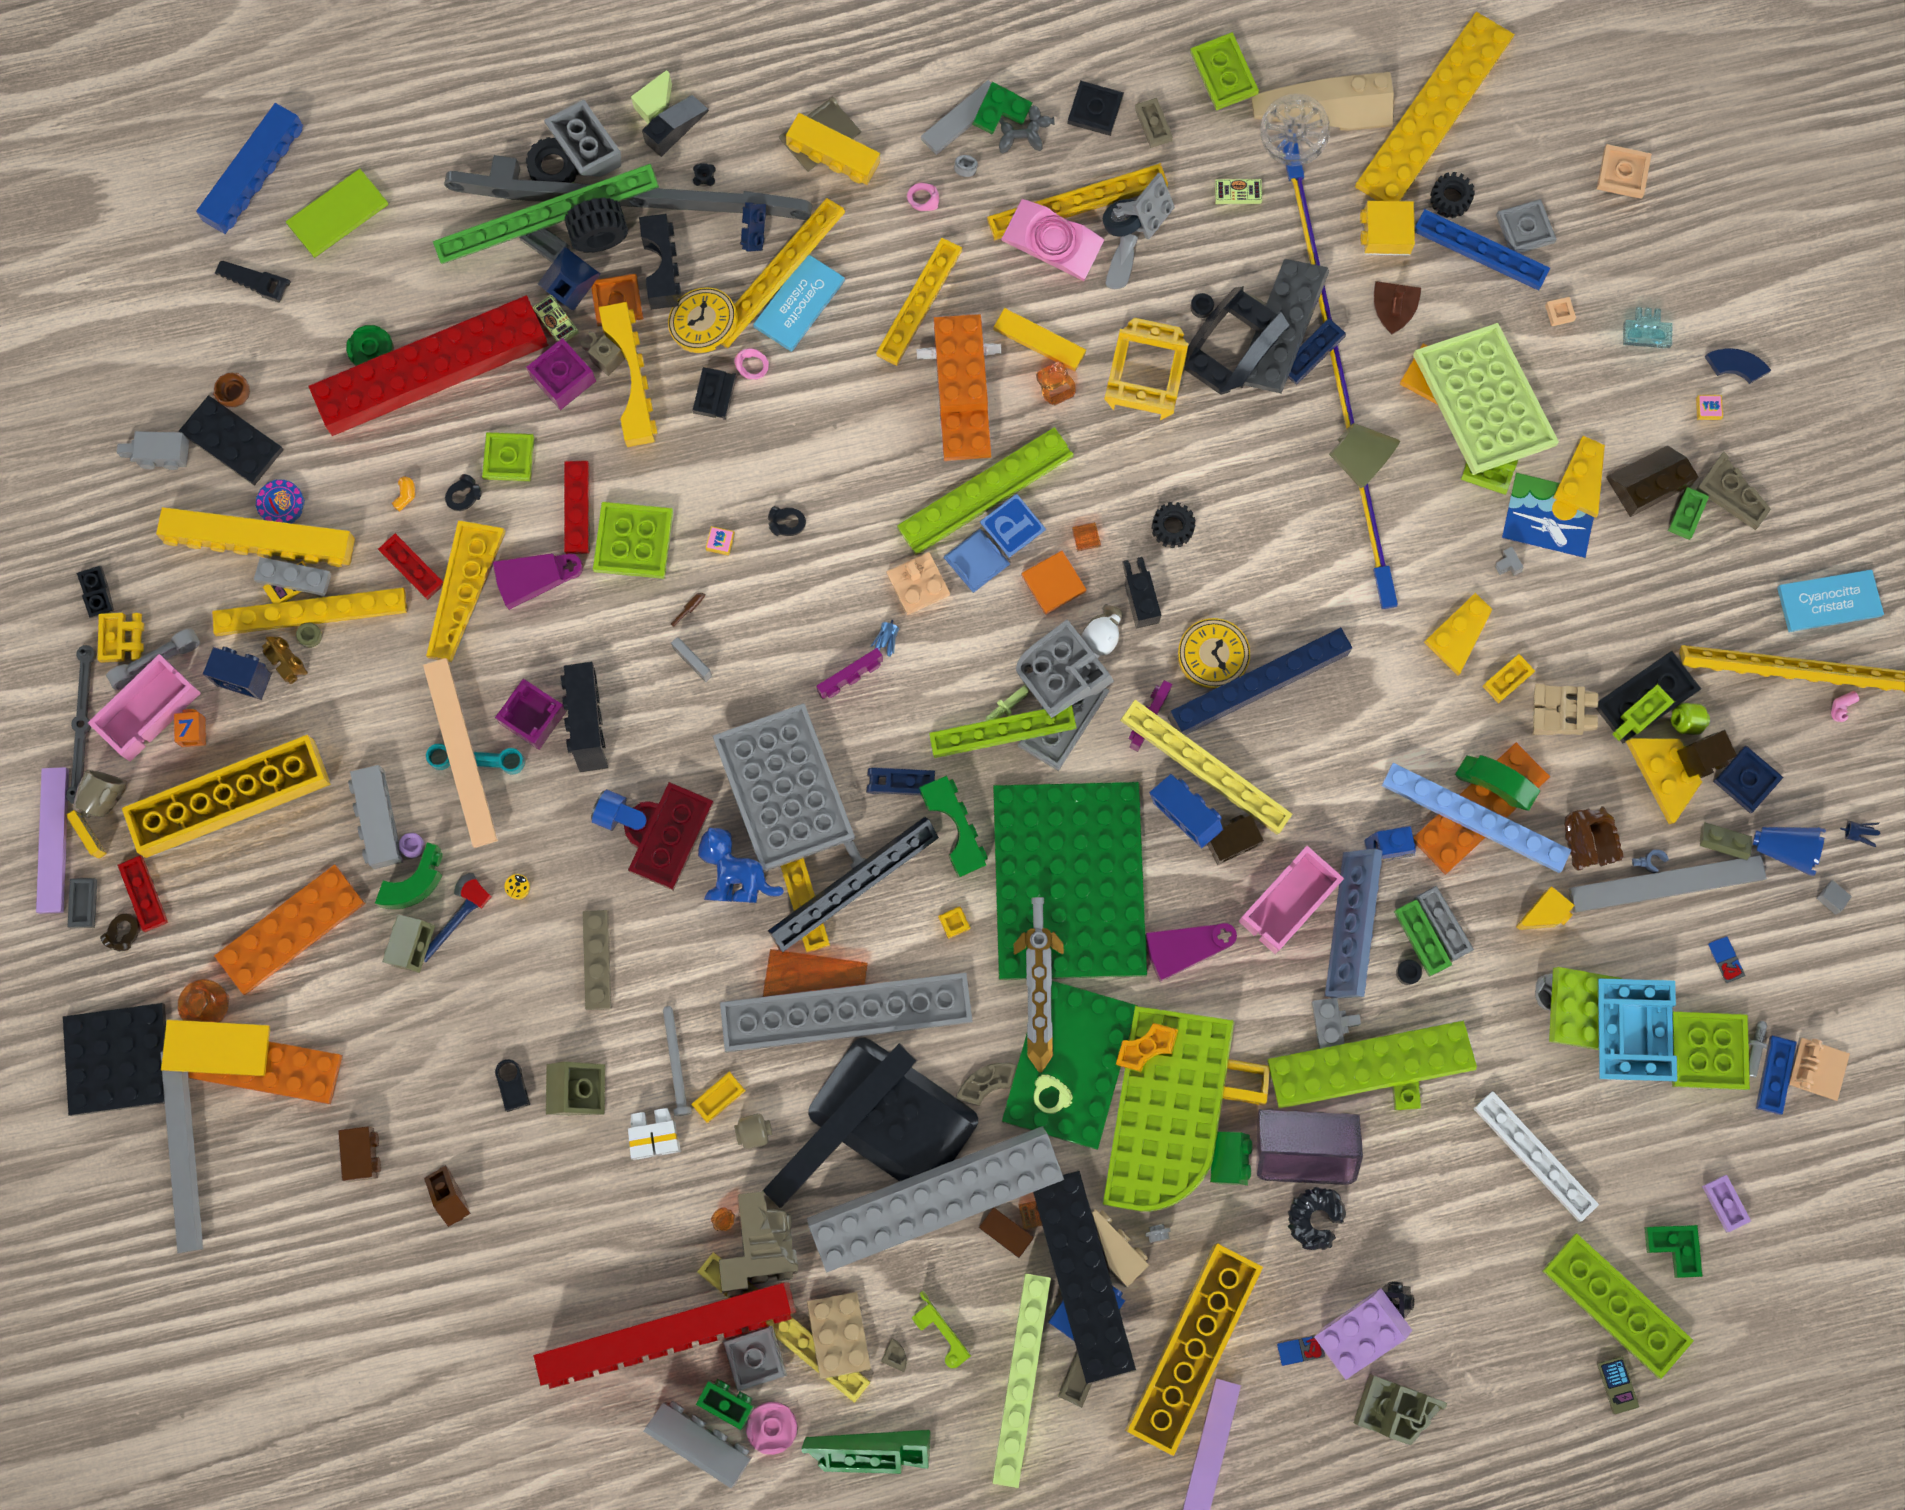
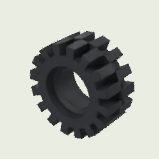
M1448 172L1444 174V177L1441 175L1435 182L1430 194V202L1434 203L1432 206L1434 210L1439 209L1437 212L1439 215L1445 212L1444 217L1448 218L1452 214V218H1456L1457 214L1462 216L1469 209L1474 199L1475 190H1473V183L1469 185L1470 179L1468 177L1465 180L1463 179L1464 174L1462 173L1457 177V172H1452L1451 176ZM1446 189H1455L1460 193L1461 199L1456 202L1450 201L1445 198L1444 191Z
M1168 502V506L1163 504L1160 510L1157 509L1151 525V529H1153L1152 534L1153 537H1157L1156 541L1158 543L1163 542L1162 546L1171 545L1170 548H1175V545H1178L1179 548L1183 546V543L1187 544L1190 538H1192L1196 520L1193 517L1192 510H1187L1188 506L1184 505L1181 507L1179 502L1176 505H1173V502ZM1175 517L1182 522L1183 528L1177 533H1171L1166 530L1164 522L1168 518Z

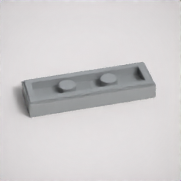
M1437 886L1414 898V900L1417 899L1451 962L1474 950Z

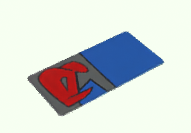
M1727 936L1708 944L1726 983L1745 976Z
M1315 1336L1277 1344L1282 1366L1325 1357L1324 1350L1315 1339Z

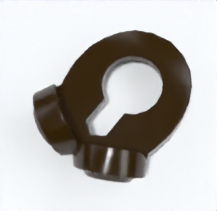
M131 914L118 915L109 924L107 932L100 936L101 942L106 947L113 948L117 952L129 950L139 934V922ZM122 921H128L131 925L129 933L123 935L121 941L117 942L116 938L119 934L117 930L118 925Z

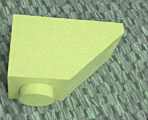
M667 70L631 96L634 109L647 124L658 114L669 108L672 82L670 73Z

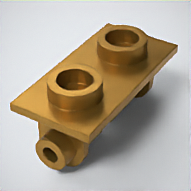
M281 637L265 638L268 642L262 645V652L272 665H276L279 661L281 662L276 670L285 682L293 684L298 679L297 675L308 674L303 667V662L292 653L285 639Z

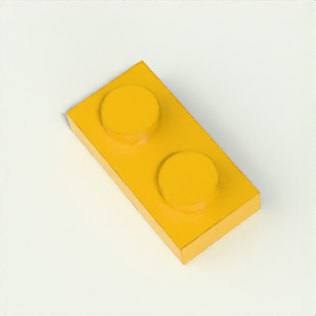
M1518 654L1482 687L1499 704L1534 674L1535 670Z

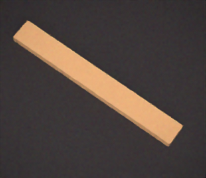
M444 658L424 664V671L472 846L477 848L497 842V835L448 659Z

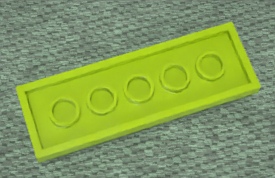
M1577 1233L1568 1240L1542 1270L1546 1276L1658 1379L1664 1377L1694 1341Z

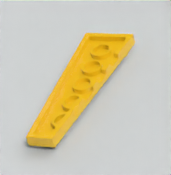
M458 520L426 654L427 658L435 660L447 658L448 662H452L506 532L504 528Z

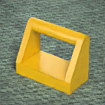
M1229 1059L1227 1069L1263 1075L1261 1091L1254 1092L1224 1086L1223 1099L1264 1106L1267 1103L1269 1066Z

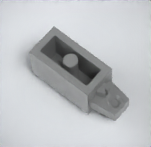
M135 431L134 440L131 443L117 445V454L122 458H130L131 462H136L143 469L164 467L169 470H177L178 467H187L189 440L180 432Z

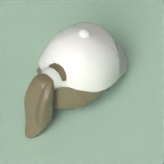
M1105 604L1102 608L1104 614L1093 617L1081 635L1097 659L1102 655L1110 654L1119 640L1118 623L1123 614L1118 607Z

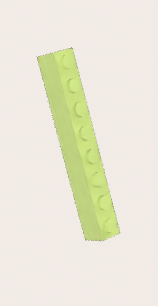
M1024 1274L993 1473V1484L1019 1488L1051 1280L1049 1277Z

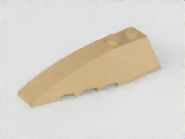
M1390 72L1321 79L1266 91L1251 97L1254 119L1284 122V120L1294 121L1300 125L1309 123L1316 124L1322 128H1327L1328 126L1339 127L1340 130L1345 131L1392 127L1394 92Z

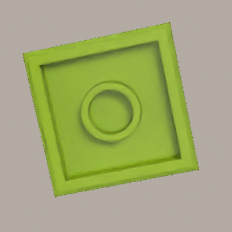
M486 432L482 478L484 480L531 482L534 435Z

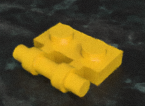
M124 613L99 614L97 660L100 663L125 662V652H131V661L141 658V653L144 652V644L141 643L142 632L144 631L141 613H132V622H126V615ZM125 631H132L131 642L125 643Z

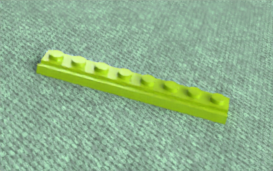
M1054 427L897 525V529L912 548L914 554L918 555L1073 458L1074 454L1069 450L1068 445Z

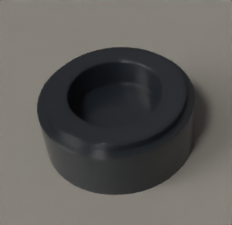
M1205 293L1195 295L1190 305L1192 314L1198 318L1208 317L1213 312L1214 301L1211 296Z
M1405 960L1396 969L1397 979L1404 985H1413L1420 980L1422 968L1414 960Z

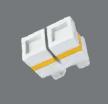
M668 1108L654 1110L656 1123L647 1125L645 1112L631 1114V1128H628L632 1160L681 1152L676 1132V1123L671 1119Z

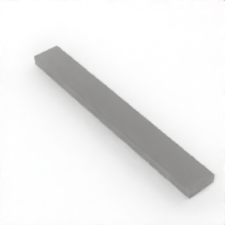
M1758 855L1749 857L1748 860L1735 859L1572 887L1568 890L1571 903L1575 905L1573 912L1577 913L1763 881L1767 877L1762 857Z
M161 1052V1064H162L163 1052ZM162 1071L177 1253H185L203 1249L188 1072Z

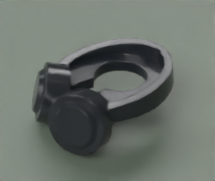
M462 474L459 478L460 480L448 488L445 494V502L450 509L464 511L470 508L476 500H480L481 488L470 475ZM467 488L471 489L466 494V498L462 503H455L452 500L455 492H463Z
M773 506L769 511V529L777 537L779 535L794 536L804 530L806 519L801 511L795 508L780 509L777 506ZM791 515L796 516L799 520L797 526L793 528L786 526V524L777 523L779 520H784Z

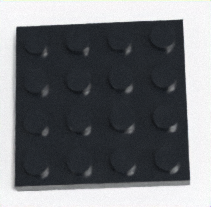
M164 1003L62 1016L68 1116L165 1104L161 1070V1052H163L166 1031Z

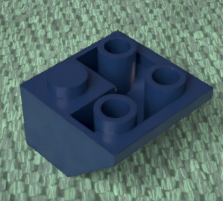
M564 247L538 285L574 311L601 273Z

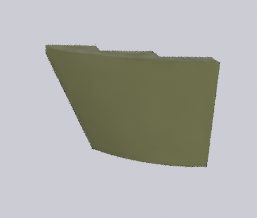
M1353 423L1337 439L1340 443L1329 455L1360 488H1363L1387 462L1400 441Z
M1369 1374L1353 1423L1378 1432L1388 1438L1412 1445L1419 1437L1421 1431L1425 1430L1432 1423L1430 1420L1440 1409L1444 1410L1447 1403Z

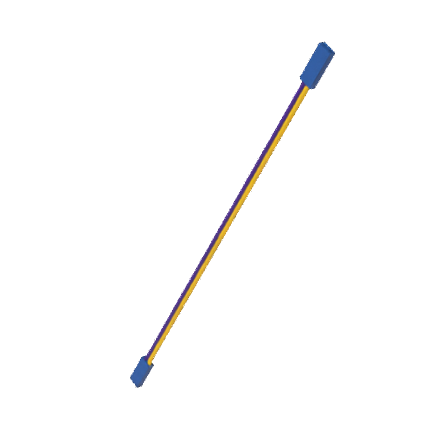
M1297 140L1282 142L1281 147L1289 181L1293 182L1310 264L1320 266L1302 184L1304 172ZM1324 285L1318 300L1323 323L1328 318L1332 320ZM1337 345L1330 352L1347 430L1354 423V418ZM1367 484L1363 488L1359 487L1376 564L1373 572L1381 609L1394 608L1398 606L1391 570L1390 566L1385 564Z

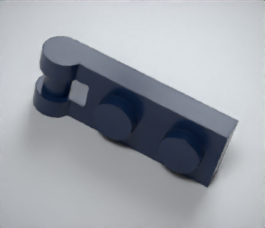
M868 768L869 784L866 786V793L921 796L919 788L935 781V770ZM880 777H886V785L879 784Z

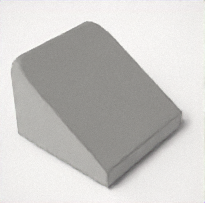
M1831 880L1816 899L1836 915L1845 908L1852 896Z

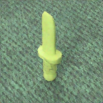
M1027 686L1021 687L1004 702L999 700L997 702L998 708L986 716V721L998 719L1004 714L1007 716L1012 714L1010 709L1027 696L1029 692Z

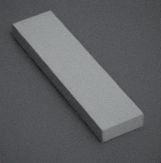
M989 80L921 135V140L936 155L972 126L973 120L991 84Z

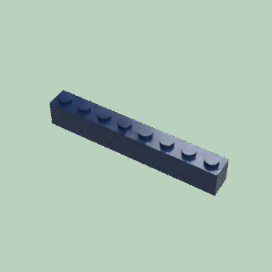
M1340 627L1171 710L1168 719L1172 727L1183 735H1187L1348 656L1352 646Z

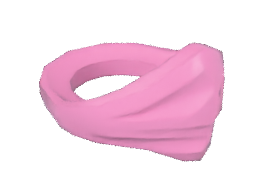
M917 183L909 188L907 199L909 204L918 211H933L938 208L939 193L937 188L931 184ZM926 190L931 194V198L925 204H918L913 200V195L916 191Z
M743 349L735 357L734 362L737 370L747 379H760L768 371L769 362L766 356L756 349ZM756 357L760 359L763 363L762 371L758 374L747 372L742 366L745 358Z

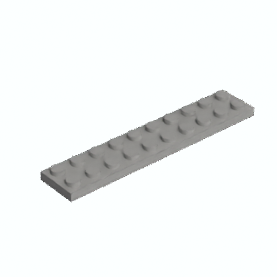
M967 973L720 1002L726 1053L972 1023Z

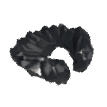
M1313 1187L1312 1190L1306 1189L1305 1193H1300L1298 1198H1294L1288 1211L1290 1223L1288 1228L1291 1230L1292 1237L1302 1244V1248L1307 1250H1326L1333 1246L1332 1241L1336 1239L1335 1234L1330 1230H1316L1313 1228L1310 1217L1314 1211L1322 1210L1328 1214L1332 1223L1342 1224L1346 1217L1345 1205L1341 1201L1340 1194L1335 1190Z

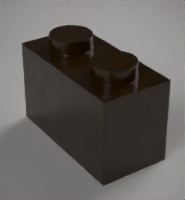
M1726 730L1708 735L1677 750L1688 777L1698 774L1700 778L1714 773L1712 768L1715 767V770L1722 769L1730 765L1728 760L1737 756Z
M1242 814L1231 819V824L1223 827V830L1207 843L1217 866L1261 846L1264 840L1251 815L1244 817Z

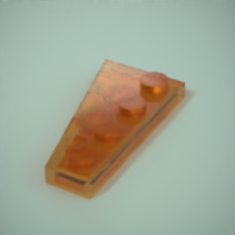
M770 949L763 997L865 985L868 963Z

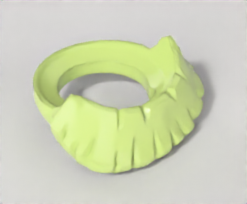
M1041 1075L1035 1080L1036 1089L1033 1097L1038 1109L1045 1113H1056L1063 1107L1070 1106L1073 1097L1067 1086L1062 1082L1060 1083V1080L1050 1075ZM1054 1086L1060 1091L1059 1102L1053 1108H1046L1039 1101L1040 1092L1045 1088Z

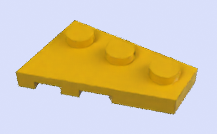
M1582 436L1554 494V499L1597 518L1605 445Z
M1474 593L1424 643L1459 676L1493 609Z

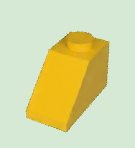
M1551 886L1541 895L1517 924L1516 928L1526 930L1554 928L1560 923L1565 925L1573 914L1570 911L1575 905Z

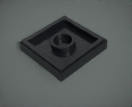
M1080 80L1067 124L1111 136L1124 92Z

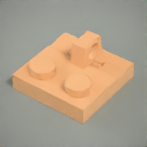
M930 552L886 571L907 615L950 596V592Z

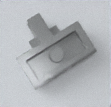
M1337 998L1312 1001L1319 1049L1345 1044L1343 1034L1349 1033L1348 1027L1361 1025L1360 1015L1346 1016L1345 1011H1339Z

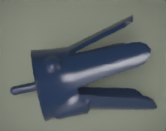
M1848 821L1846 828H1840L1845 831V839L1859 841L1872 847H1876V844L1859 835L1878 836L1881 834L1879 830L1868 826L1878 825L1880 822L1856 823Z

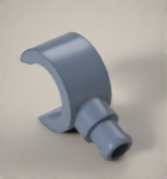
M1653 850L1645 857L1633 858L1632 865L1645 867L1649 872L1657 873L1659 870L1651 864V857L1653 855L1658 856L1664 862H1667L1669 858L1664 851Z

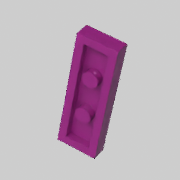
M878 648L872 650L816 686L817 692L822 699L827 696L828 698L836 696L841 691L840 688L846 684H849V686L853 685L861 679L862 674L867 671L871 673L881 666V662H883V655Z
M1164 680L1161 686L1156 685L1150 696L1154 700L1150 707L1146 705L1145 707L1158 715L1173 684ZM1132 730L1128 738L1132 741L1129 748L1138 752L1145 738Z

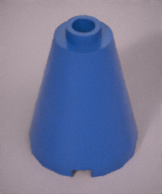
M1762 827L1761 832H1755L1753 845L1757 846L1756 851L1807 875L1815 876L1816 871L1812 870V867H1815V864L1819 865L1825 839L1820 837V834H1824L1826 829L1821 827Z

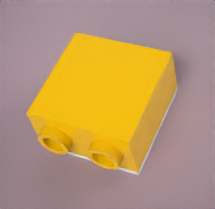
M1367 201L1365 208L1361 209L1360 223H1363L1364 231H1361L1360 242L1361 245H1364V254L1410 255L1415 245L1414 201Z

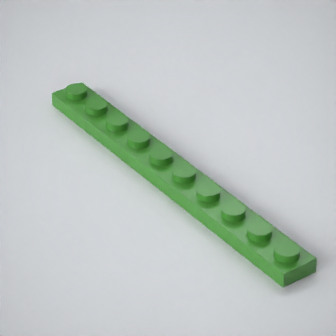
M648 164L433 241L440 263L445 264L565 221V215L568 214L567 212L586 200L611 198L619 202L659 188L652 165Z

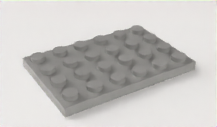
M805 703L713 735L719 756L763 872L855 839Z

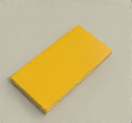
M167 1020L161 1070L265 1076L270 1026Z

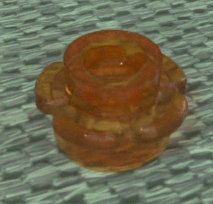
M725 1207L717 1209L711 1217V1222L714 1224L713 1228L716 1231L729 1230L734 1224L735 1214L732 1210H728Z

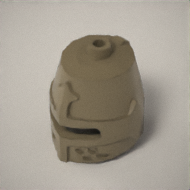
M87 770L77 787L73 805L77 809L82 810L81 815L90 818L91 815L104 817L117 804V797L122 794L127 781L110 774Z

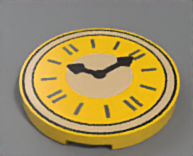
M699 288L686 293L678 299L679 306L672 307L668 318L669 332L674 341L682 349L693 353H705L715 350V347L732 336L738 319L737 310L730 297L715 288Z
M1218 618L1198 621L1186 630L1180 640L1178 662L1184 675L1195 685L1216 689L1244 675L1249 665L1250 647L1244 633L1229 621Z

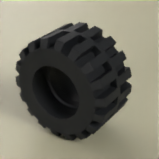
M611 198L586 200L575 205L565 215V224L572 247L579 252L595 253L610 249L620 244L628 234L621 205L617 200L614 201Z

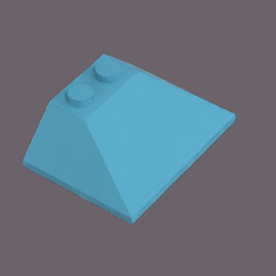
M1598 979L1599 1079L1677 1081V1056H1673L1672 1007L1676 1006L1675 981Z

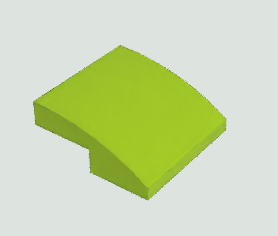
M1518 460L1474 475L1466 462L1461 480L1506 495Z

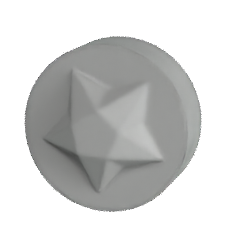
M961 155L955 160L954 170L960 176L971 177L975 175L978 163L976 159L969 155Z

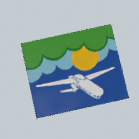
M1516 473L1502 538L1586 558L1594 517L1554 499V494L1560 483Z

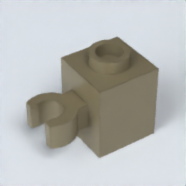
M589 332L588 335L593 340L592 343L586 344L581 340L580 344L585 351H588L591 362L606 375L610 376L624 361L622 351L606 336L603 335L598 340L595 333Z

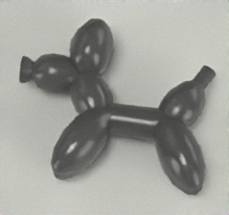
M1036 105L1031 106L1028 111L1031 122L1027 129L1014 130L1011 124L1004 122L1000 118L1001 131L1004 134L999 142L1000 153L1008 152L1014 143V139L1027 138L1035 150L1041 151L1043 149L1042 140L1037 132L1040 127L1046 128L1051 124L1055 125V118L1041 116V111Z

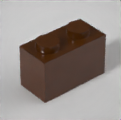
M369 1126L338 1130L342 1181L354 1182L377 1179L378 1172H381V1161L379 1157H376V1147L379 1146L378 1132H375L374 1128Z

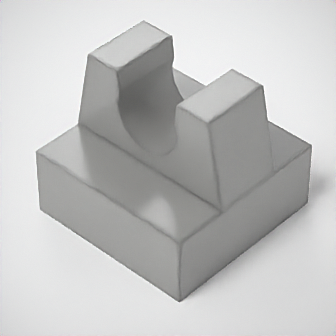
M1513 547L1503 551L1504 559L1497 562V566H1495L1499 575L1511 570L1513 576L1521 573L1524 568Z

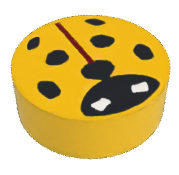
M511 875L505 882V892L512 899H523L530 892V883L523 875Z

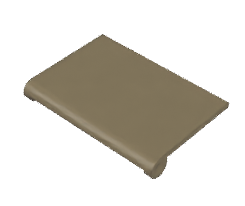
M833 96L807 115V117L851 139L861 133V130L840 108ZM788 130L779 135L781 142L807 172L820 164L812 161L801 152L796 153L786 145Z

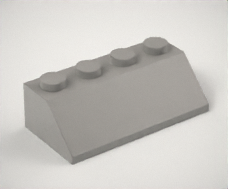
M671 1401L670 1404L664 1402L643 1432L730 1488L734 1487L752 1459L748 1455L749 1450L739 1443H736L735 1446L726 1441L728 1436L717 1429H714L713 1432L704 1427L706 1422L698 1416L693 1415L690 1418L683 1413L685 1408L674 1401Z

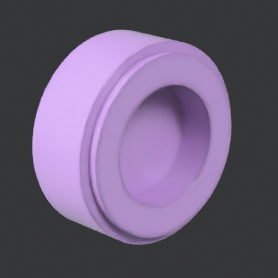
M407 833L399 841V850L408 858L420 856L425 849L424 840L416 833Z

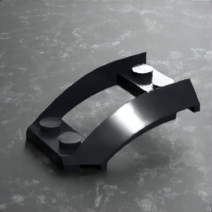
M1244 286L1235 287L1213 310L1190 342L1186 353L1184 370L1220 395L1229 393L1231 389L1243 388L1255 367L1278 341V337L1285 330L1289 329L1290 325L1282 312L1276 314L1244 292ZM1228 312L1260 333L1234 372L1200 350Z

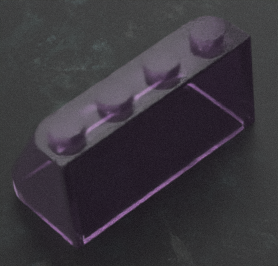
M1259 1109L1256 1172L1258 1178L1265 1181L1349 1185L1357 1180L1363 1159L1360 1115Z

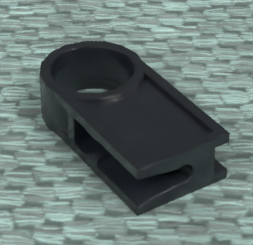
M510 1059L499 1062L495 1069V1076L498 1081L505 1111L510 1112L529 1106L530 1101L520 1065ZM512 1063L517 1068V1075L513 1080L506 1082L500 1077V1069L503 1065Z

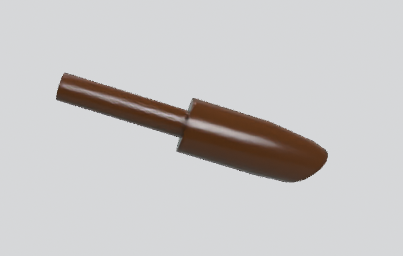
M697 593L684 606L685 609L671 625L674 627L688 612L691 613L701 603L706 594Z

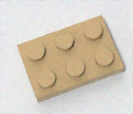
M857 1292L807 1301L820 1379L871 1370Z

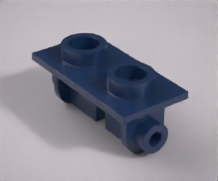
M745 202V206L742 207V223L748 224V228L743 227L741 230L740 245L747 252L763 251L766 204Z

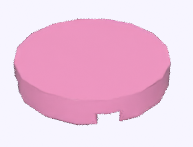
M767 1402L760 1404L751 1413L746 1424V1434L748 1441L756 1450L763 1454L775 1455L784 1452L792 1445L797 1435L798 1425L795 1415L789 1407L780 1402Z

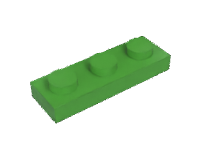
M1417 899L1394 911L1429 977L1452 966Z

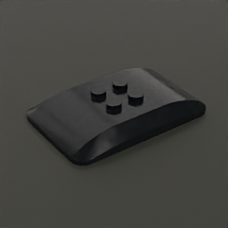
M868 1038L856 1039L811 1103L808 1115L813 1123L822 1127L890 1052ZM911 1068L842 1143L900 1182L954 1161L976 1129L978 1116L969 1106Z

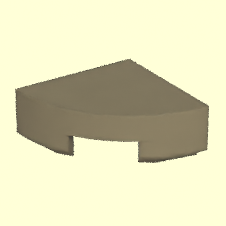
M891 1338L881 1362L905 1372L907 1364L905 1351L898 1341Z

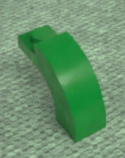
M1466 755L1455 773L1459 780L1484 787L1500 796L1510 806L1526 811L1530 810L1540 793L1539 788L1523 775L1483 755H1480L1479 758Z
M427 842L416 872L402 882L393 883L383 880L375 904L385 909H404L426 899L435 890L442 878V874L434 870L435 867L440 865L442 860L441 848Z

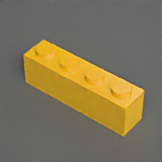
M798 113L786 134V145L796 153L801 152L816 163L821 162L829 166L832 171L843 173L859 184L868 185L880 164L879 152L801 113Z

